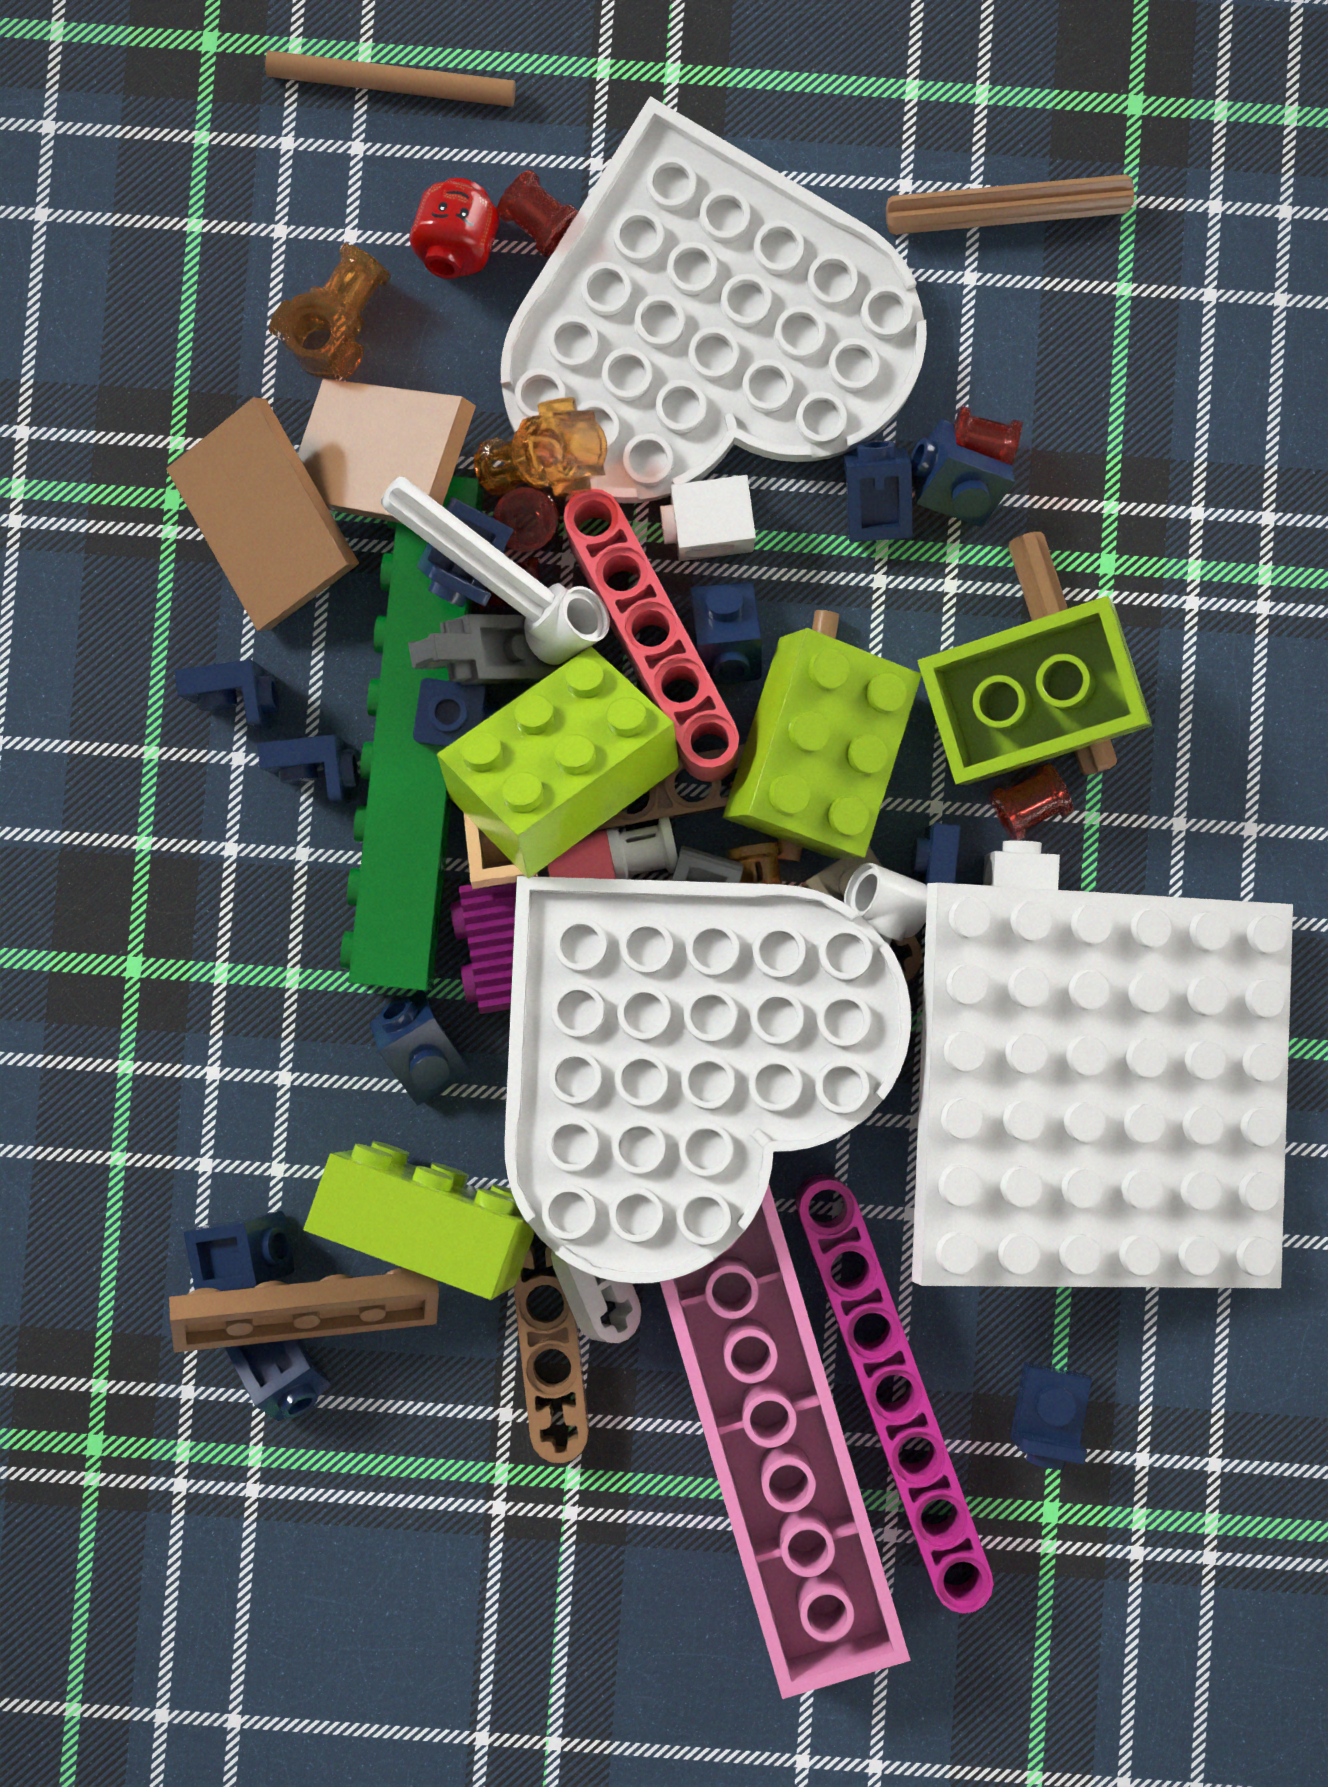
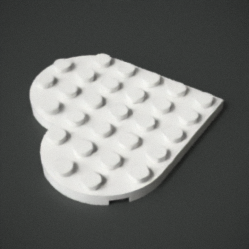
M650 96L510 324L501 359V385L510 424L526 453L549 477L576 493L590 488L603 490L611 494L618 503H642L671 496V485L700 481L724 459L734 444L762 457L791 462L817 461L845 454L857 448L858 444L867 442L880 433L899 413L915 385L924 358L927 335L926 320L923 318L921 303L915 288L917 283L900 254L879 233Z
M517 876L505 1121V1164L511 1191L521 1214L540 1239L557 1256L591 1275L625 1283L666 1281L698 1270L727 1250L754 1219L768 1187L772 1170L773 1152L806 1149L840 1137L868 1117L884 1100L893 1087L907 1054L911 1030V1005L903 971L894 952L875 929L858 915L859 912L830 895L813 889L791 885L534 876L528 879L526 876Z

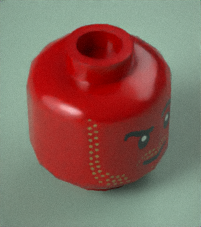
M456 177L449 178L444 182L435 183L423 192L409 235L412 250L424 263L426 269L437 277L456 279L461 276L473 275L484 269L488 261L500 219L497 208L489 199L487 192L473 181Z

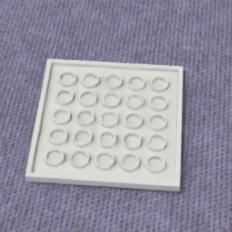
M928 883L912 1282L921 1286L1281 1288L1293 904Z

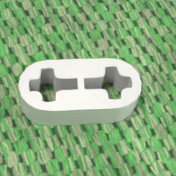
M552 1250L553 1268L575 1321L582 1333L592 1340L609 1343H620L628 1340L635 1333L641 1317V1307L633 1284L603 1279L581 1271L565 1262ZM605 1301L615 1302L616 1309L609 1314L611 1325L601 1323L600 1317L607 1312Z

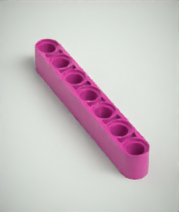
M827 1174L813 1175L805 1180L797 1190L795 1199L796 1211L925 1569L943 1605L951 1611L959 1613L974 1612L983 1607L991 1597L994 1585L992 1572L857 1200L846 1184L837 1177ZM827 1189L840 1193L843 1205L841 1212L835 1219L820 1222L810 1216V1200L816 1193ZM846 1251L860 1253L864 1257L865 1263L860 1276L850 1282L838 1281L831 1274L833 1261L839 1254ZM867 1313L881 1314L886 1318V1328L879 1339L866 1343L854 1337V1326L861 1316ZM900 1375L908 1379L907 1392L900 1400L886 1403L876 1398L877 1386L885 1377ZM922 1437L929 1440V1453L918 1463L910 1464L898 1458L900 1447L908 1439ZM943 1499L952 1503L951 1513L943 1522L929 1524L921 1520L922 1510L931 1501ZM963 1561L974 1565L973 1574L965 1583L951 1585L943 1581L945 1572L951 1565Z

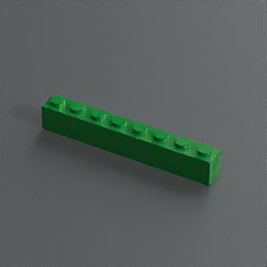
M452 476L442 507L446 508L451 496L483 512L484 493L479 479ZM387 521L388 529H396L394 551L393 553H384L381 563V590L389 592L387 616L378 615L374 629V652L376 654H383L380 679L371 678L367 695L368 716L376 717L374 741L364 742L360 763L361 779L369 780L367 805L358 804L354 819V841L363 843L360 868H351L347 886V903L350 906H356L354 932H344L340 952L341 969L349 970L348 983L433 990L453 801L449 797L437 754L446 747L417 743L413 738L421 681L424 678L449 681L447 668L435 670L412 669L408 643L428 638L429 634L441 633L440 623L472 614L473 600L468 598L462 608L430 592L428 587L432 580L416 567L428 542L403 523Z

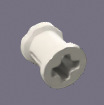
M669 816L659 818L657 825L621 833L616 828L607 829L616 879L628 880V877L631 875L665 868L670 874L674 873L678 857Z

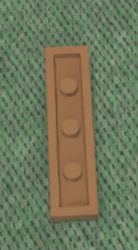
M398 1268L387 1272L385 1275L353 1278L349 1275L337 1274L325 1277L317 1282L287 1284L280 1281H269L261 1283L254 1288L220 1291L214 1288L196 1289L187 1295L169 1297L174 1353L437 1324L438 1281L406 1268Z

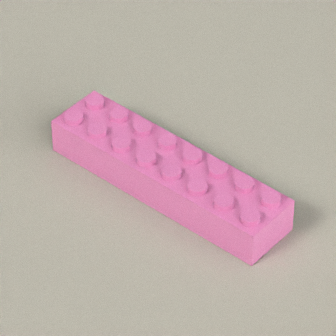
M768 1183L763 1201L754 1219L727 1250L704 1267L684 1276L660 1281L780 1693L782 1699L910 1661V1657Z

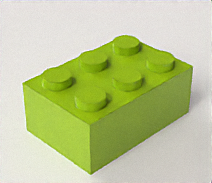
M1108 595L917 660L955 784L969 785L1152 726L1115 605Z
M809 628L780 637L722 818L833 859L865 858L922 674Z
M592 646L585 649L437 754L450 799L528 879L679 768L674 722Z
M373 1141L371 1147L355 1144L353 1150L330 1153L306 1220L304 1231L489 1300L516 1286L535 1231L521 1214L511 1188L492 1184L490 1190L472 1187L466 1184L469 1175L461 1170L439 1163H432L431 1168L407 1163L409 1152L377 1141Z

